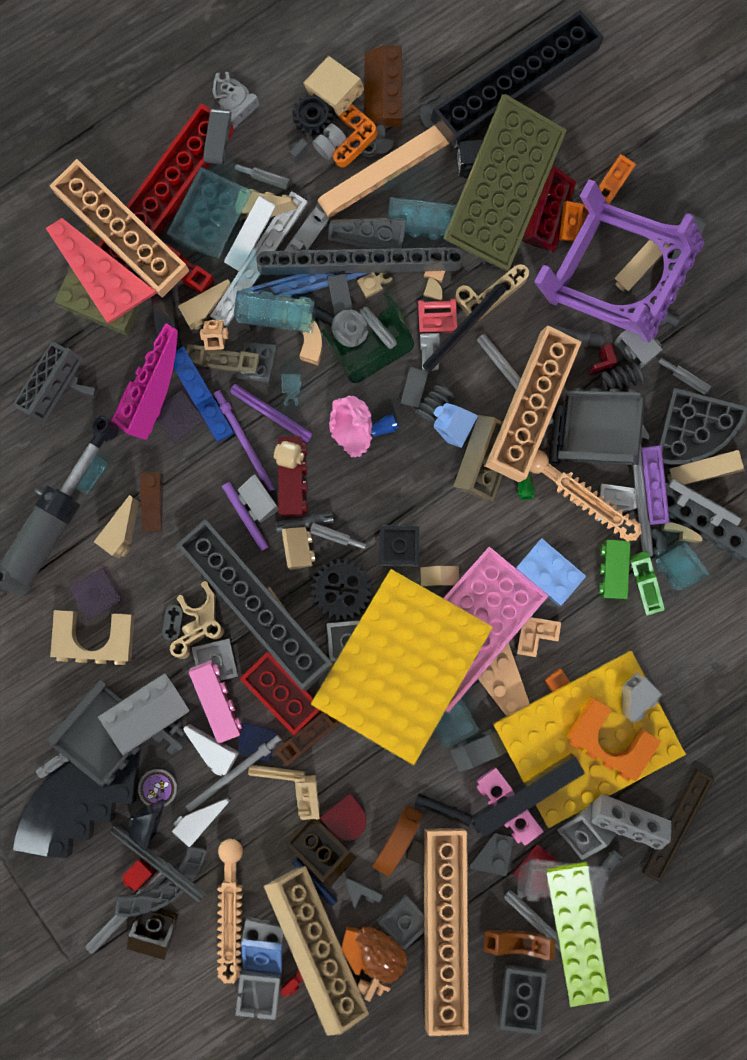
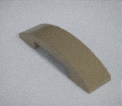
M187 344L186 349L195 366L229 372L257 373L260 354L242 351L238 353L223 350H205V346Z

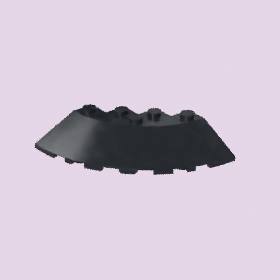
M141 748L135 755L131 754L127 760L129 762L124 769H118L114 774L116 778L109 786L105 784L103 788L70 761L55 770L41 784L27 804L17 828L13 850L46 857L68 858L71 856L73 839L89 840L93 837L95 821L111 822L114 820L116 803L132 804L136 802Z

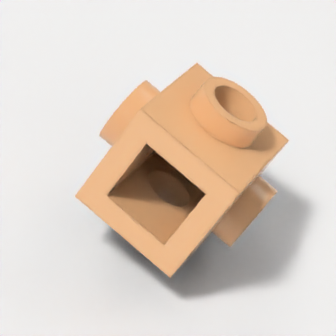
M223 320L204 321V327L200 329V337L204 341L205 350L224 349L225 339H228V328H224Z

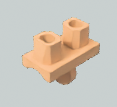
M372 977L370 983L360 978L357 984L359 992L369 1002L377 987L379 988L376 994L379 996L382 995L384 990L390 991L391 989L389 984L376 980L374 977Z

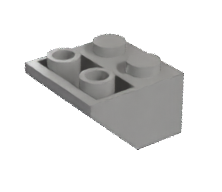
M637 672L622 686V715L633 723L641 720L645 716V711L649 707H654L660 701L659 697L662 695L646 677Z

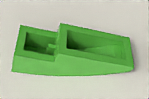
M645 551L631 555L629 561L646 616L664 611L665 608L648 552Z

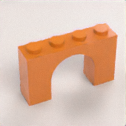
M591 696L566 735L570 739L569 744L577 749H580V747L587 750L585 754L594 760L597 757L603 760L602 765L610 770H613V768L620 771L618 775L629 781L631 778L637 781L662 741L640 728L624 751L619 753L603 751L598 742V733L612 709Z

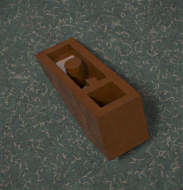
M141 472L142 531L162 532L164 475L160 472Z

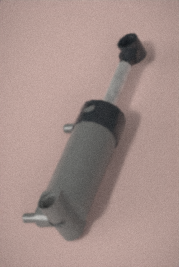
M98 416L93 421L92 434L94 436L60 490L56 488L55 490L47 485L45 489L40 487L35 489V494L40 497L0 562L1 589L19 597L25 595L66 526L69 525L76 514L80 504L73 501V498L70 497L103 442L114 439L119 432L118 425L106 416Z

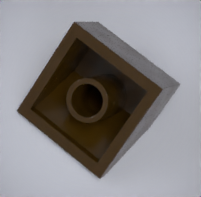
M158 909L136 916L128 936L127 949L165 960L179 914Z

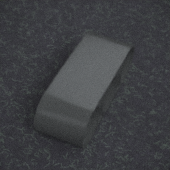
M211 109L204 148V162L224 165L232 117L230 110Z

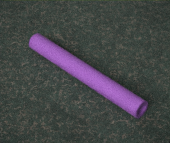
M228 482L223 485V490L261 552L269 548L268 543L246 507L238 498V494L232 484Z

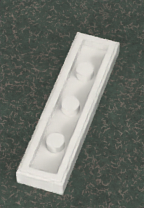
M261 195L257 198L224 260L226 264L240 271L253 251L277 205Z

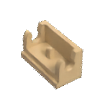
M316 775L294 777L300 819H320Z

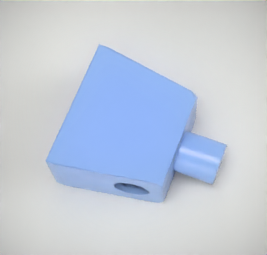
M446 403L443 407L439 406L434 411V415L437 417L434 428L447 443L462 448L478 416L463 408Z

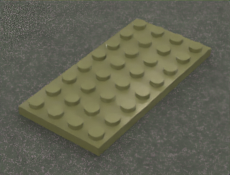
M502 95L443 239L504 271H509L567 130L510 96Z

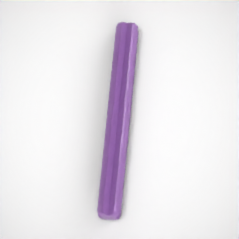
M234 384L232 386L231 394L296 436H301L305 442L311 439L312 433L239 385Z

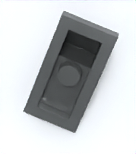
M347 875L345 882L354 908L361 894L364 895L365 900L371 903L375 901L380 903L383 896L382 891Z

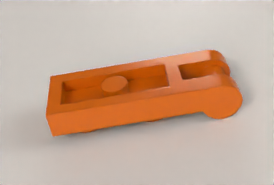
M621 154L599 185L601 193L603 190L609 193L608 197L604 196L609 205L636 165Z

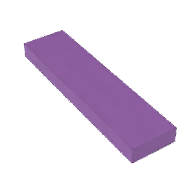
M661 445L643 447L642 457L650 525L670 523Z

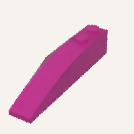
M166 323L154 342L155 348L153 351H148L145 356L146 362L142 368L138 367L135 372L137 375L134 382L130 381L112 419L128 435L147 440L153 430L157 417L160 415L173 372L178 330L170 324Z

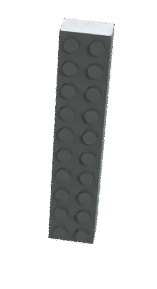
M206 519L176 544L304 692L334 666Z

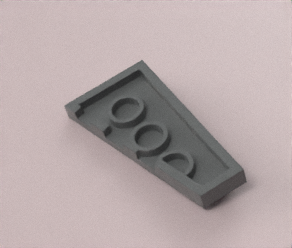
M407 218L331 220L329 223L328 240L370 249L403 248Z

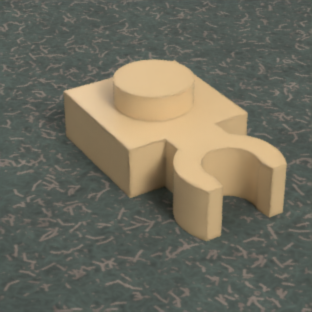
M370 273L357 280V283L365 298H368L382 290L381 284H390L392 277L384 279L383 275L387 273H379L378 276L375 273Z

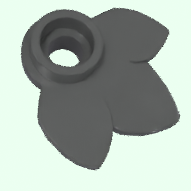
M383 125L376 126L378 131L377 137L367 146L371 147L372 151L367 152L364 149L361 152L363 157L372 158L376 154H385L393 147L394 141L385 139V128Z

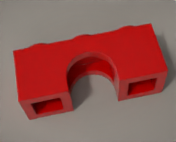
M165 244L189 269V272L181 279L182 282L199 294L212 287L215 281L211 274L198 265H192L181 253Z

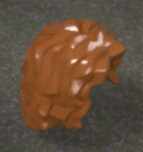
M362 927L357 933L356 942L359 944L358 947L361 949V952L365 954L362 960L366 970L363 972L381 982L393 983L403 975V971L407 966L405 951L390 935L387 936L374 927Z

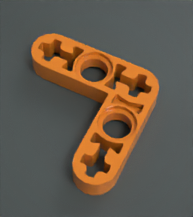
M352 104L347 109L348 115L345 111L340 116L336 114L339 119L354 131L333 153V159L339 167L349 165L378 134L376 125ZM354 117L361 118L359 123H351ZM353 141H360L358 147H351Z

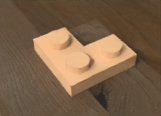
M531 617L520 629L516 654L536 657L539 638L559 641L561 622Z

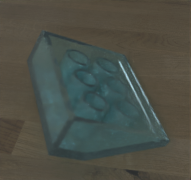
M200 167L167 232L169 239L185 248L219 259L252 191Z

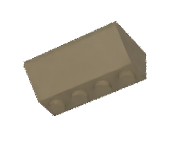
M478 415L453 487L465 493L494 502L503 475L485 467L502 426V421L494 417Z

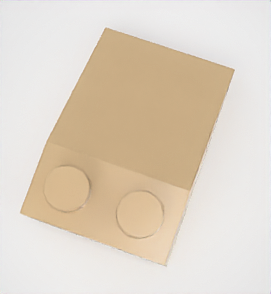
M129 495L94 543L114 557L126 556L132 542L139 501Z

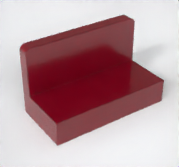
M611 344L603 346L598 353L600 363L593 365L588 372L589 376L608 371L617 363Z

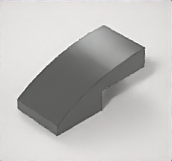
M72 377L68 386L83 395L97 399L98 391L95 388L81 385L82 380L79 377Z

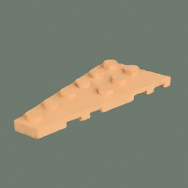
M508 643L478 678L505 716L530 704Z

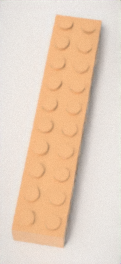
M463 828L424 829L425 1030L429 1036L468 1034L467 831Z

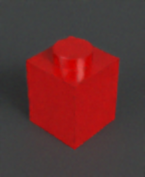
M141 857L122 876L124 879L123 883L130 890L136 891L155 870Z

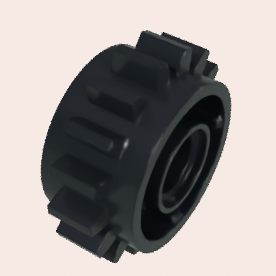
M306 94L305 98H299V103L294 104L296 110H292L293 122L297 123V130L302 129V134L309 133L310 136L313 134L320 135V132L331 124L330 120H333V114H331L333 112L332 107H328L329 104L320 97H317L316 94H313V96ZM310 113L317 114V116L313 118L309 117L308 115Z

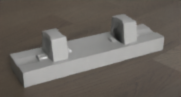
M319 203L284 251L310 250L332 219V217L326 215ZM317 216L321 222L316 220L314 217Z
M671 478L669 481V487L681 493L676 502L684 507L690 498L714 512L710 520L712 524L718 526L724 518L738 526L742 520L740 516L674 478Z

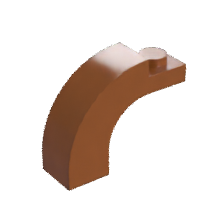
M409 805L405 806L391 835L378 853L372 865L373 868L388 877L391 875L419 827L423 817L421 812Z
M490 930L484 931L483 951L494 955L524 954L550 961L555 960L556 939L548 938L545 934L529 931Z

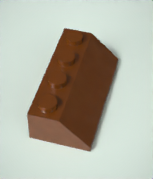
M383 45L365 53L364 115L376 126L401 127L402 45Z

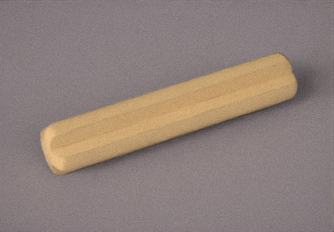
M251 765L248 769V775L290 781H294V777L306 776L305 771Z

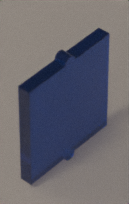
M244 723L241 737L238 738L239 746L237 751L240 752L238 755L250 757L259 750V746L272 740L276 736L277 731ZM271 749V753L266 757L262 756L258 760L270 762L273 749Z

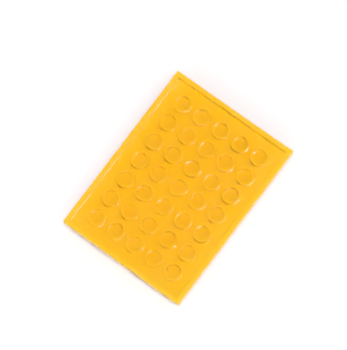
M390 569L311 705L410 764L415 765L493 627Z
M632 651L626 652L493 723L524 783L571 753L585 771L584 775L536 804L548 828L582 811L601 794L610 796L636 782L631 778L629 781L618 775L620 771L615 768L613 770L608 769L602 765L603 760L597 757L594 760L585 754L587 750L580 747V749H577L569 744L570 739L566 735L591 696L612 709L598 733V742L603 751L608 753L624 751L640 728L662 741L637 781L686 755L659 702L654 707H649L645 711V716L634 723L622 715V686L636 672L645 677Z

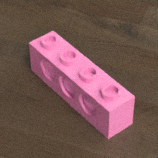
M495 766L476 780L479 784L476 787L483 796L487 794L490 798L489 805L512 791V788ZM493 787H501V794L499 796L491 794ZM528 810L504 824L506 828L510 826L513 829L514 833L511 835L518 844L522 842L524 846L543 833V830ZM518 818L525 820V824L521 828L515 827V821Z

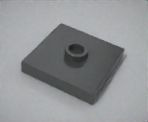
M406 894L377 921L404 951L424 932V914Z

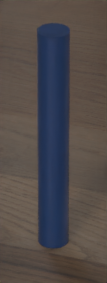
M298 858L292 862L296 868L305 867ZM307 868L317 891L333 906L338 900Z

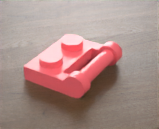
M456 299L431 302L418 300L419 334L453 333L457 328ZM450 308L448 313H424V309Z

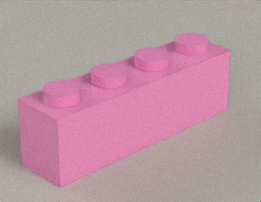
M210 660L190 668L189 675L217 743L219 744L239 736L242 724L239 717L235 718L233 713L235 707L232 700L227 698L226 693H228L225 682L221 683L219 675L221 673L218 665H214L213 661Z

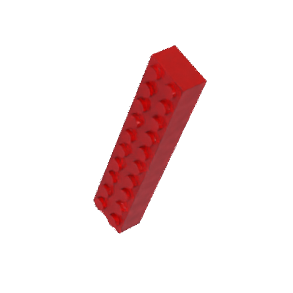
M202 103L126 205L157 237L160 236L212 164L204 162V148L211 109ZM232 124L230 125V132H229L228 141H229V139L231 138V136L234 134V129H233ZM103 240L99 242L98 247L133 273L134 270Z

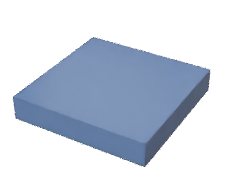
M243 939V970L282 974V944Z

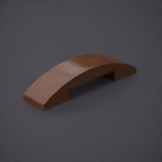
M322 712L276 749L275 752L288 766L341 722Z

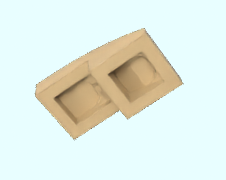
M672 522L661 524L660 531L679 533V541L695 543L702 541V537L685 526Z

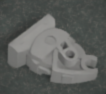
M225 72L226 78L223 80L220 79V73H216L212 88L216 104L220 105V109L231 111V124L234 129L260 103L258 97L254 94H249L248 89L235 79H230L228 72Z

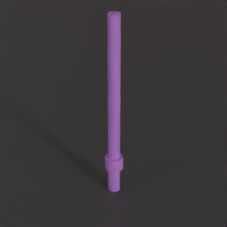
M216 391L214 396L220 405L223 415H226L267 491L275 490L232 412L233 408L229 402H226L221 391Z

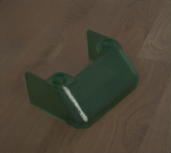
M384 292L383 295L389 308L379 315V321L396 339L397 345L392 349H389L374 331L369 333L366 340L360 345L348 347L339 343L337 339L332 341L324 329L321 330L330 351L351 383L363 381L406 355L414 347V340L399 306L387 292Z

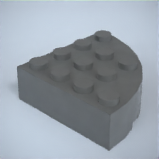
M673 388L668 395L656 446L661 445L664 467H678L700 461L712 456L725 447L744 423L747 407Z

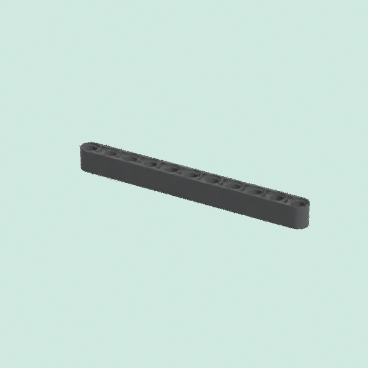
M456 247L263 251L257 255L256 262L257 269L262 275L457 271L462 266L464 254L461 249ZM414 258H418V259H420L421 261H420V262H415V261H413V259H414ZM432 258H438L440 261H433ZM450 258H457L458 261H453ZM361 259V260H363L364 262H363V263H358V262H356V260ZM381 259L383 260V262L378 263L375 260ZM394 259H401L402 262H395ZM303 260L307 261L306 264H300L299 262ZM324 260L326 263L320 264L318 261ZM338 260H344L345 263H342V264H341V263H338L337 261H338ZM264 261L269 262L268 265H262L261 263ZM282 261H287V262H289V263L286 264V265L280 264V262H282Z

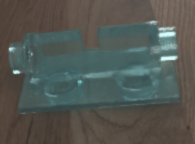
M95 455L86 473H84L75 488L87 494L100 474L104 472L108 463Z

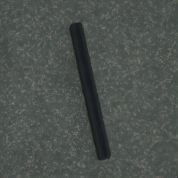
M497 284L423 364V368L426 371L431 372L504 294L506 289L503 285Z

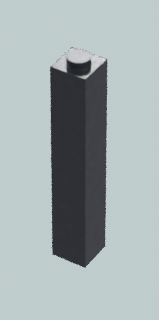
M571 753L472 815L474 820L472 825L477 833L481 832L485 837L584 775L585 771Z

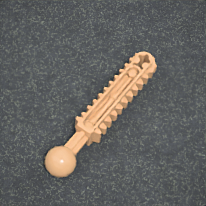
M537 451L530 472L545 474L556 483L558 493L565 491L563 497L570 495L571 502L577 500L576 506L582 504L583 511L589 509V515L595 513V520L601 518L602 525L608 523L607 529L614 527V534L619 532L621 539L623 538L626 542L637 540L642 532L641 524L635 521L636 519H628L629 514L623 516L622 509L616 511L617 505L609 506L610 500L604 502L603 495L598 498V491L591 493V486L585 488L586 483L582 482L579 484L578 477L572 479V472L569 474L561 473L549 464V458L545 452ZM623 521L626 522L625 525L627 527H634L633 531L635 532V534L630 533L629 535H627L626 528H619L623 525Z
M227 839L220 844L218 849L219 857L224 862V881L217 888V891L222 892L218 895V898L222 900L218 903V906L222 908L218 911V914L222 916L218 919V922L222 925L218 926L217 930L222 933L218 934L217 938L222 941L218 942L217 946L222 949L217 952L221 956L217 960L221 964L217 970L218 978L224 984H234L240 978L242 966L238 964L242 961V958L238 957L242 953V950L238 949L242 945L238 941L242 937V934L238 933L242 929V926L238 925V923L242 922V918L238 917V915L242 914V910L238 909V907L242 906V902L238 901V899H241L243 894L238 892L242 891L243 886L238 884V879H236V862L241 859L243 849L237 840ZM229 963H231L230 970L233 972L232 975H230L229 972L226 971L229 966Z

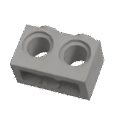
M248 916L245 922L242 941L245 939L282 944L284 933L278 922ZM256 930L259 936L251 938L248 931ZM275 934L278 937V941L270 942L268 935Z

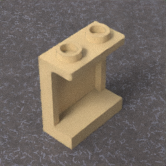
M330 56L304 82L308 94L311 96L316 94L331 105L339 116L349 108L350 104L364 90L361 79Z

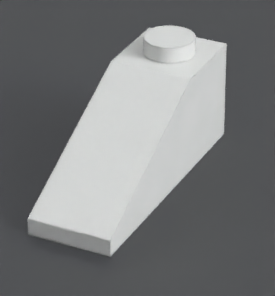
M191 724L185 726L183 730L206 764L212 768V772L220 776L229 773L240 752L223 742L218 744L216 738Z
M225 798L189 813L184 818L180 816L173 824L175 829L172 832L190 847L229 803L230 799Z

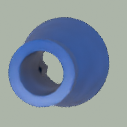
M387 414L372 425V435L376 437L396 432L395 429H398L399 425L393 414Z

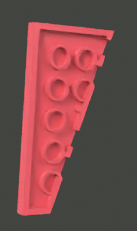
M63 218L46 228L108 324L156 294L155 290Z

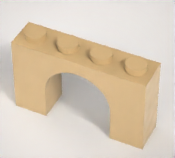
M54 610L50 657H56V661L68 662V658H76L75 662L87 663V659H95V663L106 664L107 660H113L116 665H126V661H131L135 615L112 614L111 633L108 642L99 650L89 651L80 645L76 637L77 612Z

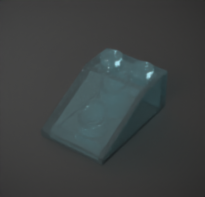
M686 542L673 546L655 560L658 563L656 567L662 574L665 573L669 578L668 583L674 590H683L710 575Z

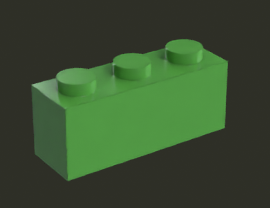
M606 540L604 544H601L600 549L603 563H600L599 568L602 582H599L598 593L601 594L603 599L626 600L628 599L630 541Z

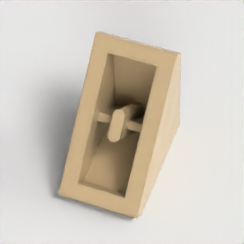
M459 566L420 568L422 587L455 586L459 581Z

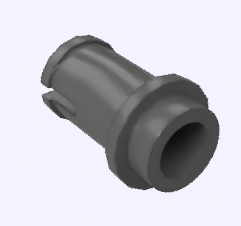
M614 849L612 852H608L609 856L599 867L608 876L616 865L622 862L623 856Z

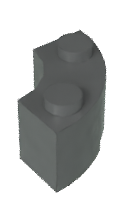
M491 728L481 733L482 736L469 742L465 739L456 743L457 747L451 750V754L459 772L472 769L507 752L497 731H493Z

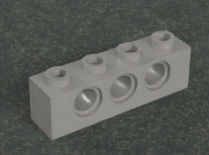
M601 794L592 802L590 823L616 832L618 835L631 838L636 842L649 845L654 849L661 850L671 842L670 820Z

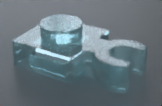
M281 374L282 393H287V397L284 400L285 407L289 406L288 402L290 399L295 401V406H299V399L296 397V393H301V374Z

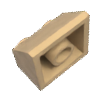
M306 527L282 529L288 568L294 570L312 567V562L316 560L314 550H310L309 543H312L310 531L307 532Z

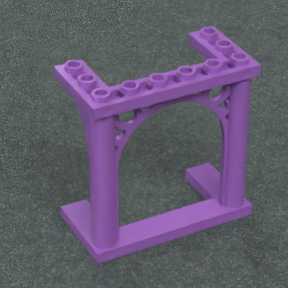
M588 179L580 195L589 212L556 276L550 267L543 265L534 283L550 304L557 306L558 303H561L636 333L641 337L642 341L650 343L651 339L655 338L658 333L660 322L666 318L670 303L672 304L675 301L679 286L684 284L687 271L693 267L696 254L702 250L704 246L703 237L693 215L686 213L681 224L677 226L653 221L607 204L597 183ZM601 221L652 240L660 248L664 258L662 278L654 291L641 301L629 305H613L567 287ZM665 244L670 246L667 249L664 248ZM675 250L681 251L678 258H668L671 252ZM675 264L673 269L669 270L670 265ZM653 298H657V300H655V303H654V305H653V304L651 303L652 299H653ZM635 309L634 313H629L630 310Z

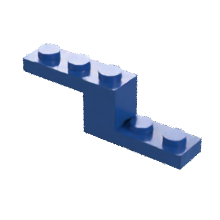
M181 347L176 350L173 368L217 442H220L234 434L233 430L185 348Z

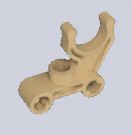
M206 581L201 583V586L207 593V600L203 606L191 608L187 605L184 596L179 595L177 597L183 612L189 616L196 617L195 621L188 623L182 628L184 636L175 640L170 646L171 654L179 659H186L191 653L190 646L206 637L219 640L224 635V627L216 622V595L211 590L210 584ZM212 627L218 628L215 635L210 633ZM183 645L184 648L182 649V653L177 654V651H179V646Z

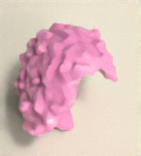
M355 396L338 398V400L333 401L329 428L330 433H332L331 437L336 440L338 445L344 447V451H347L351 457H360L370 447L372 440V415L365 402Z

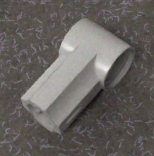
M420 333L422 370L424 371L426 370L423 368V364L440 347L439 333ZM439 363L432 371H436L439 369Z

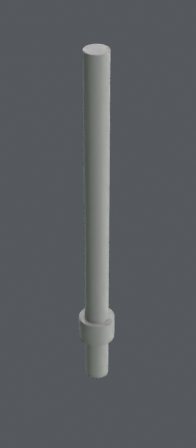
M277 735L268 743H263L259 746V750L186 805L189 812L193 811L262 756L266 757L271 753V749L282 742L281 737Z

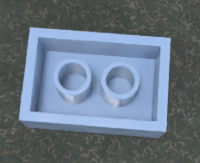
M540 539L516 567L518 571L549 595L548 598L557 606H562L586 577L543 539Z

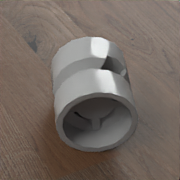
M332 123L323 130V135H318L312 141L314 148L327 160L333 156L336 148L347 139L344 133Z

